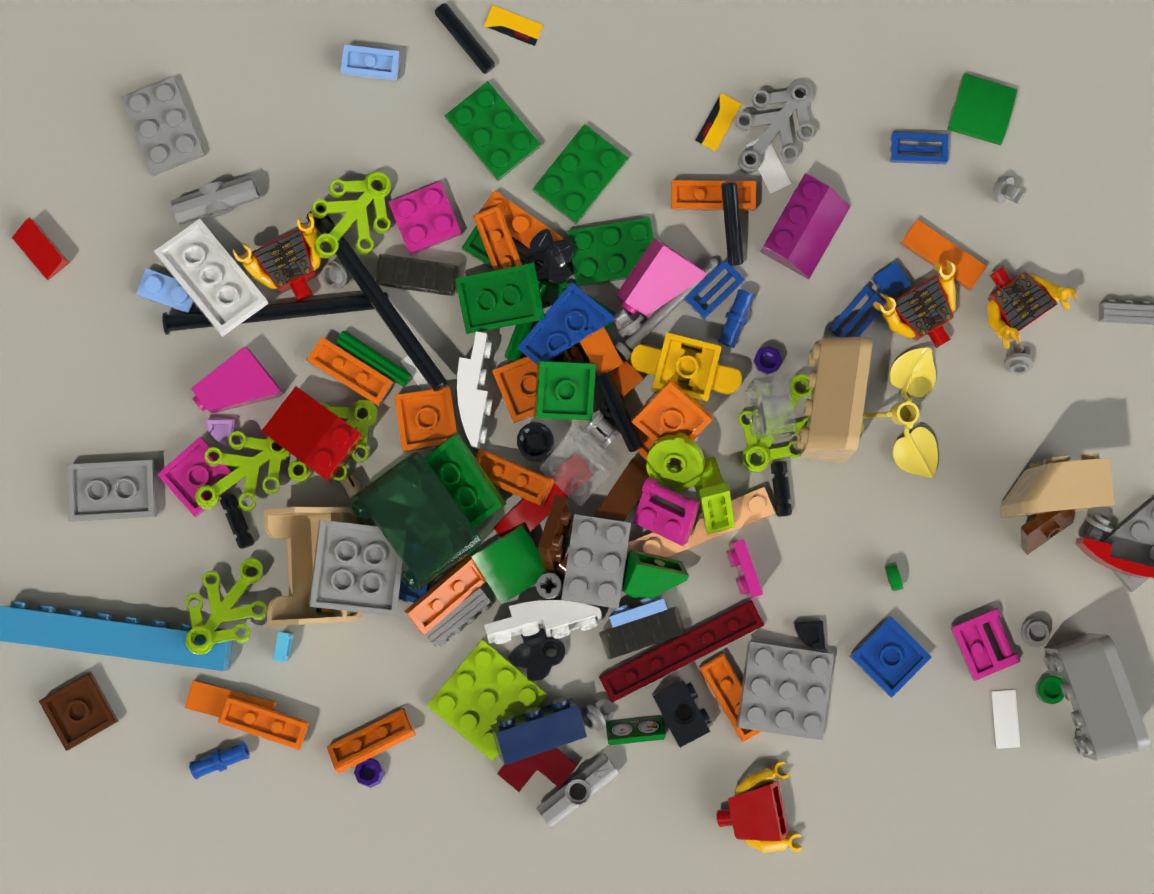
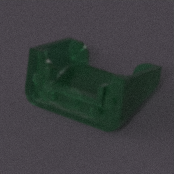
M413 452L350 498L351 508L356 516L359 518L363 517L366 520L372 518L402 560L404 565L402 566L403 573L401 574V579L415 593L461 563L481 546L480 537L430 465L418 452Z

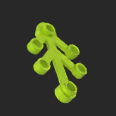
M375 171L369 173L364 180L343 181L335 179L330 183L328 192L332 197L340 198L345 192H364L358 200L326 202L319 199L313 203L311 213L319 219L324 218L327 214L346 213L329 234L325 233L317 238L314 250L319 257L331 258L338 250L339 239L355 220L358 232V240L355 244L356 250L363 255L371 252L374 242L370 238L366 207L372 200L376 214L372 224L373 230L378 234H384L388 231L391 222L386 213L385 197L391 190V182L384 173ZM372 183H378L381 186V190L373 189ZM333 185L341 186L342 192H335ZM322 205L325 208V212H317L315 206ZM377 221L385 222L386 228H379ZM366 241L369 244V249H363L360 246V242ZM320 245H329L330 251L324 252Z
M800 374L791 380L789 384L790 394L774 419L769 403L770 391L765 387H759L753 392V400L758 404L765 434L758 443L753 426L756 420L755 415L751 411H743L738 416V423L743 427L747 448L742 454V463L747 470L761 472L768 467L771 460L785 457H800V452L797 455L790 452V446L796 444L797 441H791L785 447L769 449L774 439L796 435L798 432H801L803 426L805 427L808 417L801 422L784 425L799 399L808 396L812 391V388H808L809 377L807 375ZM796 383H804L805 391H797L795 388ZM764 391L767 395L766 400L760 401L757 399V392ZM745 414L750 415L752 418L751 424H744L742 416ZM753 453H757L761 457V461L757 464L751 461Z
M358 400L351 407H333L326 403H320L338 417L348 419L346 423L364 436L351 455L357 462L366 461L369 458V450L367 448L368 427L373 425L377 419L375 405L368 400ZM362 408L368 411V415L364 419L358 417V411ZM359 448L365 450V456L361 459H358L355 455ZM296 459L290 463L288 474L296 482H305L311 477L312 469L299 459ZM346 462L342 466V468L344 469V475L340 478H337L335 476L333 478L334 480L342 481L344 478L348 476ZM298 465H302L304 468V472L300 476L294 473V469Z
M235 431L230 434L228 439L232 449L241 450L245 447L260 450L261 452L254 457L222 453L218 448L214 447L209 448L205 453V460L208 465L218 466L220 464L238 468L214 485H204L196 491L195 499L198 506L202 509L210 510L216 507L219 502V495L246 477L244 492L239 497V506L244 511H252L256 507L255 492L259 468L269 460L268 477L263 480V490L265 493L273 495L280 489L278 478L281 461L287 459L291 453L284 448L280 451H275L272 446L276 442L269 437L266 439L246 437L242 432ZM236 436L243 439L239 445L232 443V439ZM211 453L219 455L217 461H210L208 457ZM274 481L277 486L275 489L269 490L266 488V483ZM204 492L212 493V498L208 501L203 500L201 496ZM247 497L253 500V504L248 507L242 504L243 499Z
M249 558L241 563L239 569L241 577L222 602L218 588L221 583L219 574L215 571H208L203 575L202 581L207 589L211 616L204 625L201 615L203 608L202 597L196 593L186 597L185 605L190 612L192 629L187 633L185 643L190 652L203 655L208 653L216 643L232 640L238 643H245L250 639V629L246 624H237L233 629L215 630L223 622L249 617L255 620H262L267 616V606L262 601H255L251 605L233 608L249 585L257 583L263 577V567L259 560ZM249 570H256L257 574L249 577L247 572ZM214 577L217 580L214 584H208L206 582L207 579ZM192 600L199 601V605L196 607H191L189 603ZM256 607H262L264 609V611L261 614H255L253 612V610ZM239 630L247 631L244 637L236 635ZM200 637L206 639L202 645L195 643L196 639Z

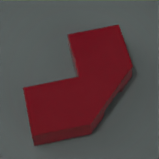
M554 748L508 765L504 764L497 775L520 792L538 770L560 788L578 765L558 748Z

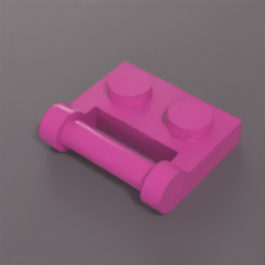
M648 477L642 487L643 493L633 523L684 546L688 543L701 501L694 497L689 499L658 484V480ZM654 495L685 509V513L654 499Z
M998 608L950 627L973 681L1020 662V658L1017 653L1013 652L999 619L1001 614ZM989 622L1004 658L997 660L982 624Z

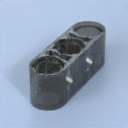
M380 254L378 255L375 281L378 285L454 296L456 290L455 279L458 277L459 267L441 262Z
M674 606L617 627L599 632L609 660L683 635L686 631L678 607Z

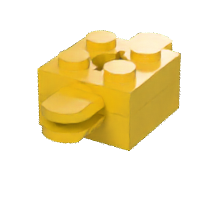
M666 332L662 349L640 344L631 353L630 362L636 371L655 375L651 391L656 393L672 379L699 404L706 405L711 390L724 394H733L742 383V376L737 368L718 363L722 346Z

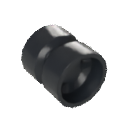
M531 422L520 429L517 435V446L525 459L532 462H541L552 454L554 437L546 425L539 422Z

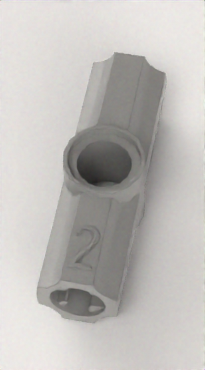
M250 174L226 183L213 182L204 185L198 192L171 200V208L177 223L181 225L206 216H222L229 213L233 207L260 198L253 176Z
M603 754L577 776L571 778L567 784L536 809L545 822L553 828L576 808L586 803L591 796L620 773L608 757ZM576 783L583 784L586 788V794L581 798L573 797L570 793L572 785Z

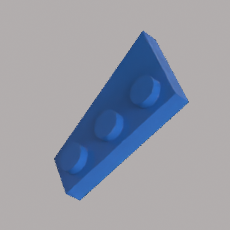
M571 282L545 313V319L540 320L517 348L538 365V360H552L610 324L616 318Z

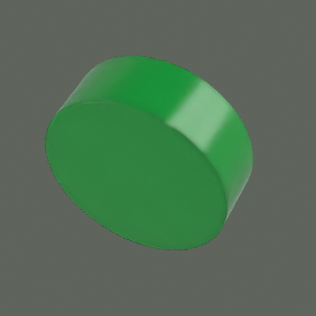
M896 562L885 564L886 566L884 567L891 590L895 592L904 589Z
M1054 675L1041 677L1035 686L1037 697L1042 702L1048 704L1061 702L1064 699L1061 684H1064L1063 680Z

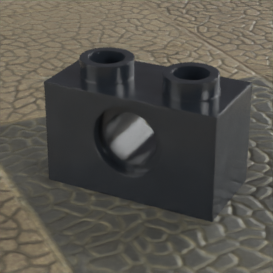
M680 679L652 694L680 748L711 732L707 726L712 723L705 708L698 709L694 699L698 698V695L691 682L685 684L684 680ZM680 704H688L691 707V715L687 719L682 720L676 717L675 711Z

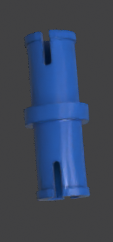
M738 289L732 308L725 315L727 320L717 341L731 348H735L742 325L747 323L746 315L755 297L754 294L742 289Z
M242 741L223 750L219 748L213 750L211 755L189 762L191 774L194 779H198L217 770L219 772L227 770V766L244 759H249V749L246 743Z

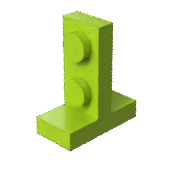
M715 456L704 459L705 465L701 477L694 485L697 498L701 501L700 507L707 535L735 528L730 490L727 482L724 483Z

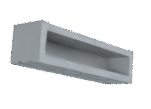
M1108 299L1099 304L1098 322L1154 325V305H1151L1149 301L1133 304L1131 300L1116 303V300Z
M479 588L425 635L435 647L438 645L442 647L449 641L448 637L451 634L456 636L463 630L461 626L466 622L469 625L476 620V614L480 611L484 613L491 608L489 604L492 601Z

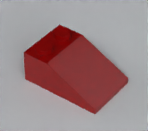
M297 386L294 387L261 431L329 482L332 481L364 438L360 432Z

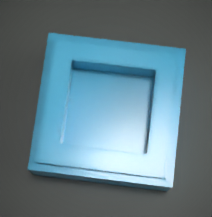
M278 632L273 657L274 661L286 662L289 660L293 633Z

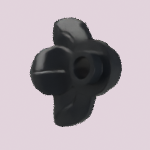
M548 229L542 230L531 240L530 255L525 259L524 265L539 261L543 264V268L539 271L535 270L537 281L546 279L553 284L565 283L573 277L572 271L566 264L573 257L575 244L565 240L553 242L550 231Z
M540 628L538 633L530 636H523L521 634L524 644L519 645L508 656L509 660L517 667L527 668L528 681H539L549 675L552 666H556L563 661L565 647L559 639L547 638L545 629ZM550 648L557 651L553 657L546 655V651Z

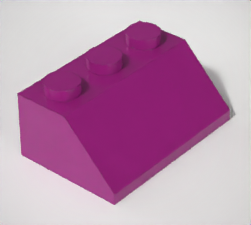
M805 173L760 252L801 276L810 279L850 206L830 186Z

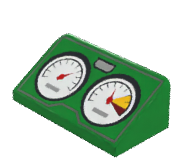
M660 715L606 722L607 740L610 745L656 741L666 738L663 718Z

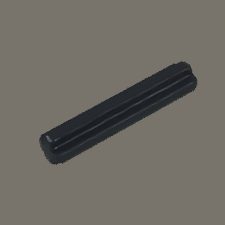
M446 3L438 6L435 9L437 18L483 74L490 72L495 67L491 57Z
M736 182L722 183L721 188L728 263L731 266H737L744 262L738 190Z
M610 373L600 374L596 377V382L629 452H635L643 447V443L634 424L631 422L632 420Z

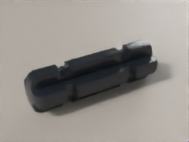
M776 461L771 463V473L774 474L772 479L774 500L777 501V505H775L776 515L778 517L790 516L792 508L791 503L788 501L790 500L789 481L785 474L787 473V463L785 461Z
M233 494L224 496L220 499L223 510L227 511L225 515L233 535L237 536L235 540L238 547L245 549L252 546L254 540L251 533L247 532L249 528L241 508L237 507L239 504L236 496Z

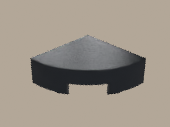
M823 621L793 623L796 634L802 642L812 648L825 649Z

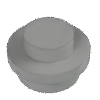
M331 261L324 266L322 278L328 287L340 289L346 285L348 273L340 261Z
M1032 618L1022 625L1021 637L1027 645L1040 647L1049 640L1050 628L1045 621Z

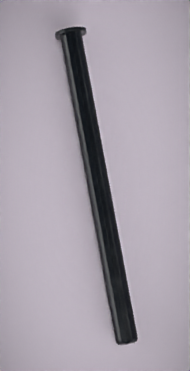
M322 205L315 207L317 212H325V208ZM328 214L321 219L314 217V225L321 234H329L336 226ZM342 236L338 241L339 246L335 254L432 390L435 392L442 390L448 384L447 380L344 236Z
M384 292V294L389 299L388 293ZM365 295L270 304L264 306L241 324L374 310V307ZM164 312L162 315L163 328L166 335H170V331L214 327L202 312L168 315L167 312Z

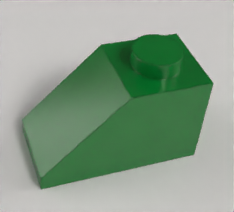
M630 550L625 562L622 588L624 593L630 597L652 599L687 581L689 574L682 561Z

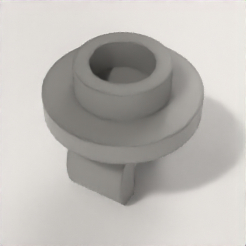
M1010 176L999 179L993 187L994 200L998 203H1003L1009 199L1019 204L1024 196V193L1014 186V179Z
M622 307L614 315L622 325L618 330L620 334L626 332L629 336L642 327L640 321L643 319L641 314L634 317L633 313Z
M1010 345L1004 360L1005 369L1014 374H1024L1033 367V358L1030 356L1029 347L1025 346L1022 353H1015L1014 345Z
M1095 513L1094 516L1087 515L1085 518L1090 523L1084 534L1087 536L1086 538L1099 541L1103 531L1111 533L1113 527L1109 525L1111 520L1099 513Z
M604 699L595 702L593 705L588 704L582 710L583 721L590 729L601 731L605 728L606 721L614 716L613 711L606 715L600 712V706L605 703Z

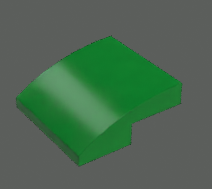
M964 73L960 80L947 130L1001 146L1011 117L1017 89Z
M524 524L503 534L496 541L476 551L471 556L500 604L535 585L543 574L553 572L543 568L538 546Z

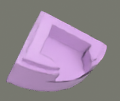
M206 419V427L211 436L218 443L230 447L228 439L230 434L235 432L236 420ZM235 437L232 439L233 444H235Z

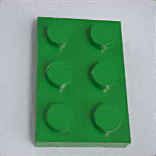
M488 81L444 115L449 124L497 181L501 180L541 147L538 140Z
M584 124L532 190L577 225L626 164L628 157Z
M650 217L568 230V241L575 244V251L571 260L576 286L582 287L627 279L654 239Z
M534 263L455 279L466 334L545 319Z
M459 433L453 435L413 466L460 536L471 531L507 504Z

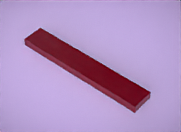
M749 600L599 676V679L611 703L751 633L764 626V623L753 601Z

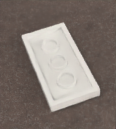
M198 219L154 251L158 259L222 337L268 304L267 299L201 219Z

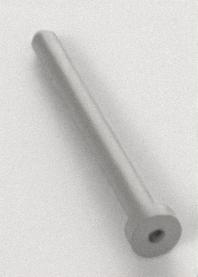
M715 258L710 259L701 267L707 273L702 280L661 306L623 344L618 342L614 347L619 355L628 361L631 358V351L718 267L719 262Z

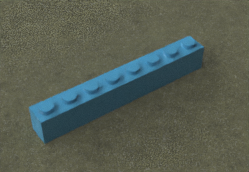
M11 601L10 606H0V641L217 671L229 670L233 640L214 644L213 648L206 654H193L188 650L185 643L186 635L192 629V625L181 624L180 629L169 628L170 622L152 620V625L141 624V618L124 616L123 621L112 620L113 614L97 612L95 617L84 616V610L67 609V614L56 612L57 607L39 605L38 610L28 609L29 603ZM200 637L196 639L195 643L202 645L206 639Z

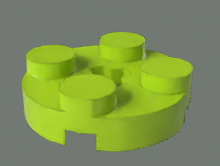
M686 434L666 435L656 440L651 446L647 456L646 469L649 477L658 480V484L664 487L675 488L674 491H684L693 487L699 481L705 465L704 455L700 447L693 440L689 439ZM671 458L681 460V467L678 468L676 465L670 466Z

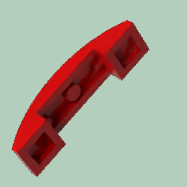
M578 452L575 453L548 477L555 482L543 507L523 499L493 529L502 536L524 524L530 534L535 527L548 517L555 495L566 497V499L569 498L593 477L596 472Z
M1085 537L1076 538L1075 544L1077 547L1104 567L1129 576L1154 579V567L1110 556L1112 544Z

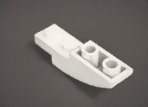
M476 332L471 359L459 357L457 372V397L460 417L473 449H479L480 443L485 444L488 427H484L483 424L485 415L490 416L493 399H488V391L479 390V385H485L487 369H483L485 358L490 359L493 343L488 341V334Z
M538 600L509 606L511 617L485 624L484 627L489 643L495 642V644L506 643L513 636L523 634V636L536 634L540 628L545 629L547 638L553 636L555 639L569 635L570 631L579 628L581 630L595 628L598 625L597 623L602 622L600 608L584 603L564 600Z

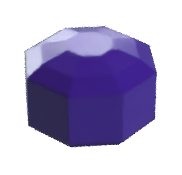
M766 346L757 351L753 362L758 372L769 375L778 371L782 358L779 350Z
M371 758L357 764L354 771L357 782L369 788L380 784L385 773L381 763Z

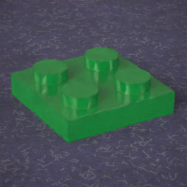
M538 360L534 417L537 419L592 421L596 364Z

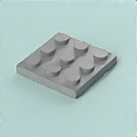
M319 520L309 607L396 616L407 530Z
M748 641L736 727L823 740L834 654Z

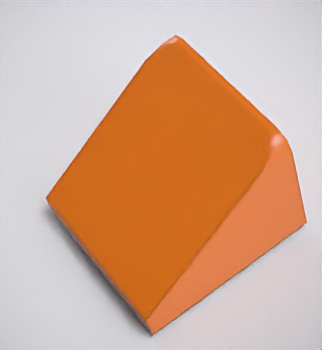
M625 359L622 361V366L610 372L622 398L626 397L644 380Z

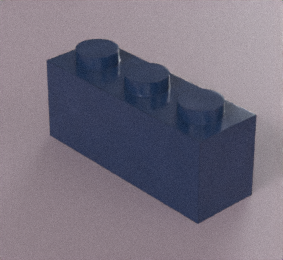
M572 697L557 698L551 702V705L542 708L540 706L528 708L524 711V714L516 717L511 715L504 716L498 719L497 723L490 725L499 757L503 763L508 765L586 738L587 734L579 706Z

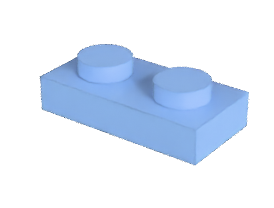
M344 44L340 72L342 75L397 81L400 51Z
M148 268L145 269L136 295L184 313H192L195 303L175 278Z
M657 597L652 599L646 598L640 600V607L630 609L628 604L619 607V609H613L614 615L609 617L612 628L667 610L665 600H657Z

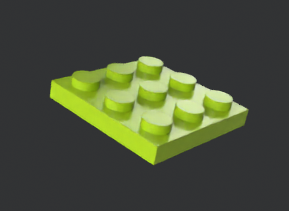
M482 639L427 704V707L493 761L498 755V750L490 725L497 723V720L504 716L511 715L516 717L524 714V711L528 708L539 706L548 694L533 681H528L525 674Z

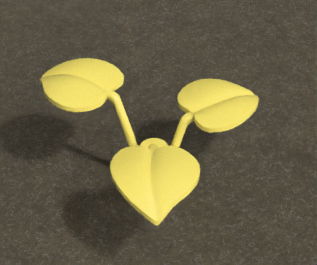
M918 348L899 356L890 368V383L894 387L902 389L901 396L904 402L894 404L890 412L863 413V418L890 417L895 424L905 425L903 431L905 437L897 439L893 445L892 456L895 464L907 473L933 478L938 464V449L933 434L924 427H916L909 433V430L913 428V424L919 418V409L912 403V399L908 398L907 393L912 397L925 396L933 389L936 382L932 349ZM862 420V426H861V433H862V431H863V429H864L863 420Z

